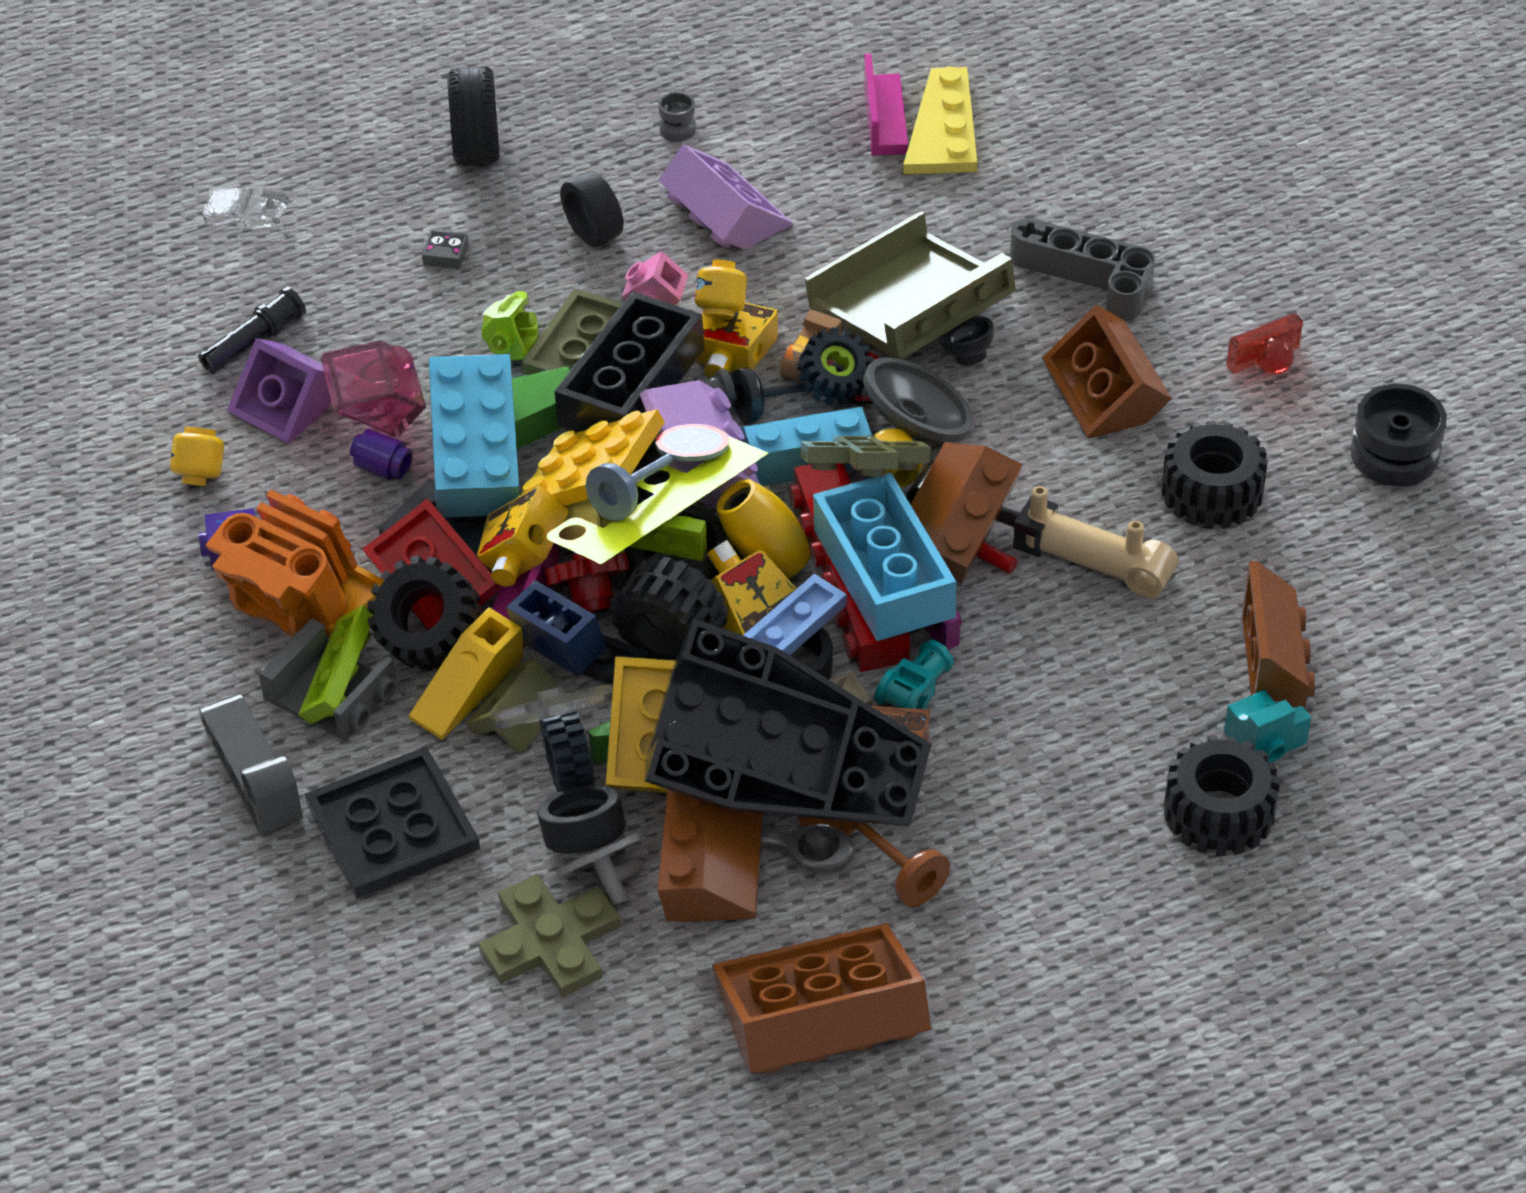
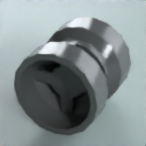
M679 91L663 95L658 102L659 115L661 117L659 122L660 134L665 139L674 142L690 139L696 131V122L693 117L695 114L694 98L690 94Z

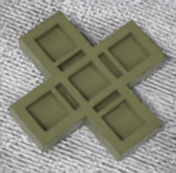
M834 436L833 441H801L800 458L807 463H812V469L836 470L837 463H847L852 465L853 469L861 470V475L885 476L886 469L917 470L918 463H930L931 447L922 441H881L875 436Z
M538 874L498 892L499 902L515 926L491 936L478 944L480 954L500 984L539 965L543 967L562 997L603 978L602 968L586 946V943L621 927L620 916L599 886L561 904L557 903Z

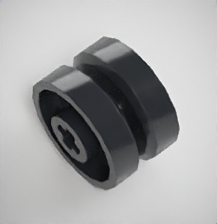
M1394 383L1378 386L1367 392L1358 404L1351 444V458L1356 468L1367 478L1391 486L1402 487L1418 484L1432 476L1439 464L1441 443L1446 429L1447 413L1443 405L1430 392L1413 385Z

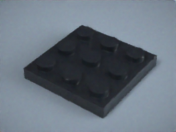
M427 746L305 793L306 804L356 899L480 850L477 834Z

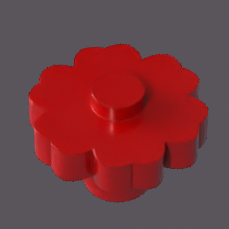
M627 553L616 554L603 564L576 554L572 556L573 561L544 569L548 587L569 586L572 602L594 613L611 608L610 599L614 595L610 577L626 573L630 570Z

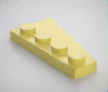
M967 67L931 68L903 164V174L977 172V153Z

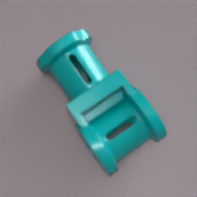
M935 640L923 642L919 648L918 656L912 662L903 658L895 668L889 669L883 675L875 691V702L882 706L889 704L895 708L925 710L929 700L935 695L936 679L942 673L949 672L954 665L953 656L944 645Z

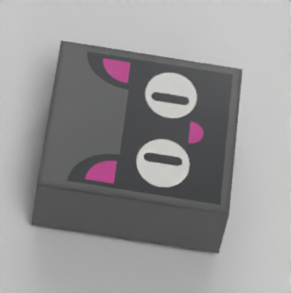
M431 230L422 253L423 265L460 269L469 244L468 234Z

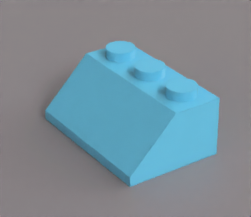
M852 407L740 427L744 434L743 443L768 452L767 455L755 462L758 467V471L755 474L762 486L794 481V467L812 464L800 458L801 441H833L834 436H872L862 407ZM843 463L846 471L856 470L852 468V465Z

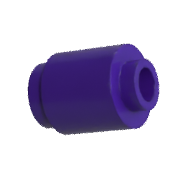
M367 429L362 434H357L353 439L350 447V456L353 457L354 466L387 479H391L392 476L402 479L411 466L413 451L407 448L403 441Z

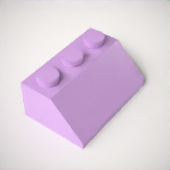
M685 144L681 146L658 180L669 190L667 197L683 208L687 207L691 211L688 216L698 225L704 228L709 227L713 231L710 237L725 248L734 245L745 250L783 231L793 223L728 163Z
M697 380L646 389L640 393L646 412L658 409L665 421L656 436L674 426L703 424L721 429L729 437L741 442L744 439L741 428L732 419L728 410L731 407L730 401L720 388L714 389ZM675 460L668 466L688 473L706 460ZM753 463L698 501L717 510L716 505L720 496L731 485L745 479H750L760 484L755 474L758 471L756 463Z

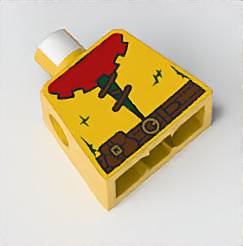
M745 303L744 309L734 313V318L730 319L709 317L703 315L702 312L704 350L697 358V363L705 366L704 373L707 377L714 376L716 371L726 369L728 372H734L740 368L754 370L778 338V310Z
M541 485L498 508L487 517L477 555L479 560L492 570L491 577L493 581L501 586L509 587L514 585L518 576L540 565L547 558L554 542L547 539V534L563 524L569 513V509Z
M727 540L707 553L719 572V575L711 581L716 586V591L722 594L725 599L723 604L728 608V615L726 616L728 620L723 628L725 630L744 635L797 589L762 550H758L745 559L740 560Z

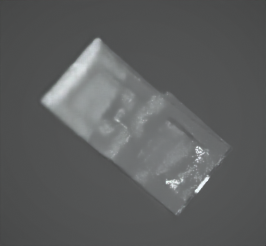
M231 188L211 191L201 216L208 226L241 220L246 230H255L280 224L289 198L284 193L255 188Z

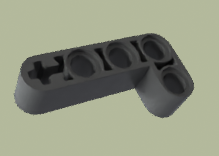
M1021 219L1012 225L1010 258H1012L1013 264L1024 269L1108 290L1106 310L1124 321H1132L1140 315L1153 286L1155 256L1149 249L1035 219Z
M238 693L199 708L203 727L254 825L258 827L259 834L263 835L301 820L303 814L296 780L291 767L284 755L275 757L242 694Z

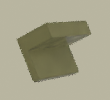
M533 659L513 666L466 725L478 736L496 730L516 753H521L527 749L541 731V718L553 716L566 700L567 693L539 661Z

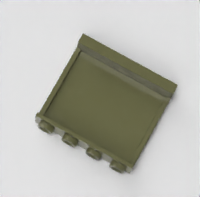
M922 211L804 278L810 309L842 320V329L850 330L854 336L859 335L863 341L898 359L907 357L1016 291L1012 258L1001 253L984 263L927 233L925 213Z

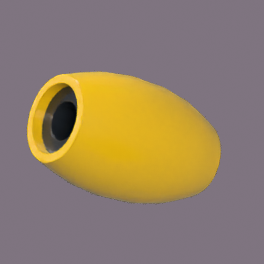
M750 479L736 482L720 496L716 509L723 530L732 545L744 559L754 552L762 550L788 579L805 567L811 555L805 532L796 516L778 496Z

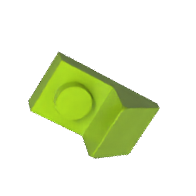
M675 515L628 547L703 561L707 550L706 521Z

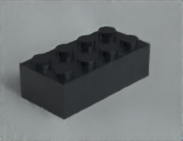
M633 291L555 389L558 426L575 432L588 430L591 426L601 421L612 423L621 420L624 416L634 411H640L641 414L645 413L646 409L640 393L646 389L679 384L703 352L702 314Z

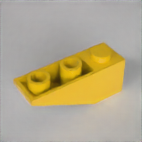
M488 607L461 634L409 714V720L443 740L501 682L513 666L518 665L523 659L522 627Z

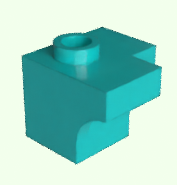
M1262 690L1227 706L1224 732L1229 737H1235L1238 743L1243 744L1245 741L1254 744V750L1256 752L1263 750L1268 755V762L1272 763L1281 759L1286 752L1307 744L1312 717L1303 706L1292 707L1286 699L1276 703L1265 690Z

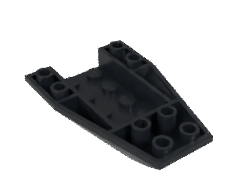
M693 618L669 677L647 752L644 781L732 811L909 827L915 811L931 743L779 648Z

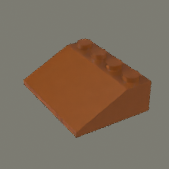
M887 923L712 964L713 973L740 1053L751 1074L757 1072H776L785 1065L802 1061L817 1062L825 1059L828 1055L847 1050L863 1051L876 1043L892 1039L908 1040L915 1037L917 1033L931 1030L925 980Z

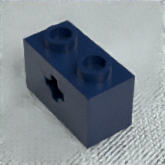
M536 580L506 607L510 620L522 627L523 644L577 676L607 649L596 615Z

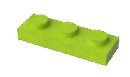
M364 605L338 618L298 714L309 724H313L326 716H334V711L346 699L344 693L349 681L358 670L359 665L356 662L360 652L371 638L368 619L374 615Z

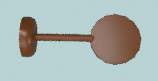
M798 817L803 827L816 824L829 825L842 830L848 836L856 829L901 867L895 882V892L897 898L910 908L919 907L933 898L943 887L949 875L950 863L948 858L935 849L923 850L908 859L867 823Z

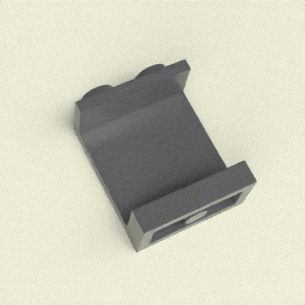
M311 618L259 672L264 700L301 719L303 718L298 715L328 643L324 624ZM385 656L374 669L356 662L359 667L355 676L347 685L344 693L346 699L334 711V716H326L313 723V725L343 741H346L355 730H361L367 724L375 708L381 702H387L396 690L397 681L393 659Z

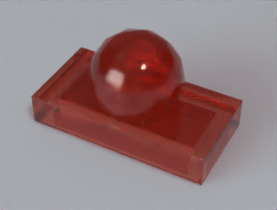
M1292 313L1230 338L1226 366L1233 374L1257 364L1263 371L1271 375L1282 374L1291 367L1294 361V350L1300 347L1303 320L1297 313Z

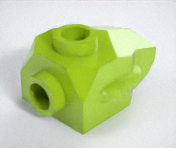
M516 291L506 296L504 300L496 301L483 314L481 334L484 342L488 345L489 351L496 355L510 354V361L524 360L539 339V325L535 312H526L523 308L525 305H529V297L525 291Z

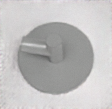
M636 832L556 869L557 873L561 876L593 862L612 906L629 899L622 881L638 874L641 870V864L637 858L630 857L613 865L609 854L641 839V837Z

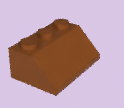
M1095 305L1042 357L1089 438L1146 424L1172 399L1127 323L1098 305Z
M945 442L913 499L911 507L955 580L963 583L1014 489L1023 464L987 446Z
M1249 561L1241 617L1250 695L1265 690L1276 703L1286 699L1292 707L1303 706L1305 709L1307 697H1314L1315 692L1314 672L1307 671L1306 664L1310 663V640L1302 639V632L1306 630L1305 607H1298L1295 588L1260 562Z
M667 790L658 880V894L666 921L691 922L756 919L764 813L727 810Z

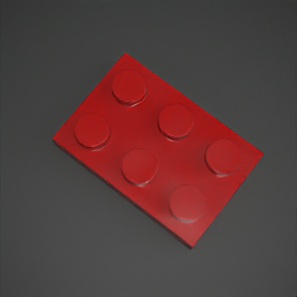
M428 498L362 549L381 574L385 570L392 574L396 571L394 564L401 560L407 565L411 564V557L420 556L425 561L430 556L438 558L442 563L447 562L472 584L471 587L478 592L481 599L477 602L480 606L502 589L501 585L493 581L491 572ZM440 594L425 596L418 600L411 608L427 630L434 627L442 616L444 609L443 596Z

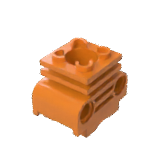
M270 489L266 497L271 506L260 502L256 508L261 519L247 513L234 514L220 525L207 542V549L219 555V558L212 567L217 576L227 583L230 600L235 609L251 617L267 619L275 623L285 634L294 637L312 618L325 625L328 637L329 627L332 624L335 625L337 619L342 617L347 609L348 601L339 582L344 584L349 578L344 567L354 571L358 566L350 549L351 544L345 538L340 527L341 522L335 515L326 510L318 512L305 506L306 504L295 495L287 494V496H284Z

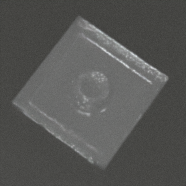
M612 684L565 694L563 687L537 693L539 700L493 713L496 727L505 729L540 721L541 718L574 710L580 711L610 702L613 695Z

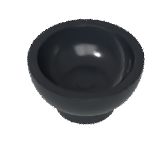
M975 315L938 337L943 349L948 354L956 357L957 363L973 365L986 358V349L990 346L994 337V325L989 318Z

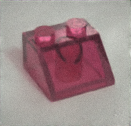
M377 340L325 352L320 358L335 413L391 436L400 437L426 408L413 356L401 346H393L384 341Z

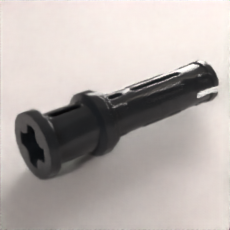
M290 287L282 288L279 291L278 297L266 305L260 304L255 307L251 318L222 337L211 347L198 354V359L203 368L206 370L211 368L209 372L214 375L227 363L251 348L255 339L277 336L281 332V327L295 317L300 319L305 316L306 308L302 299Z

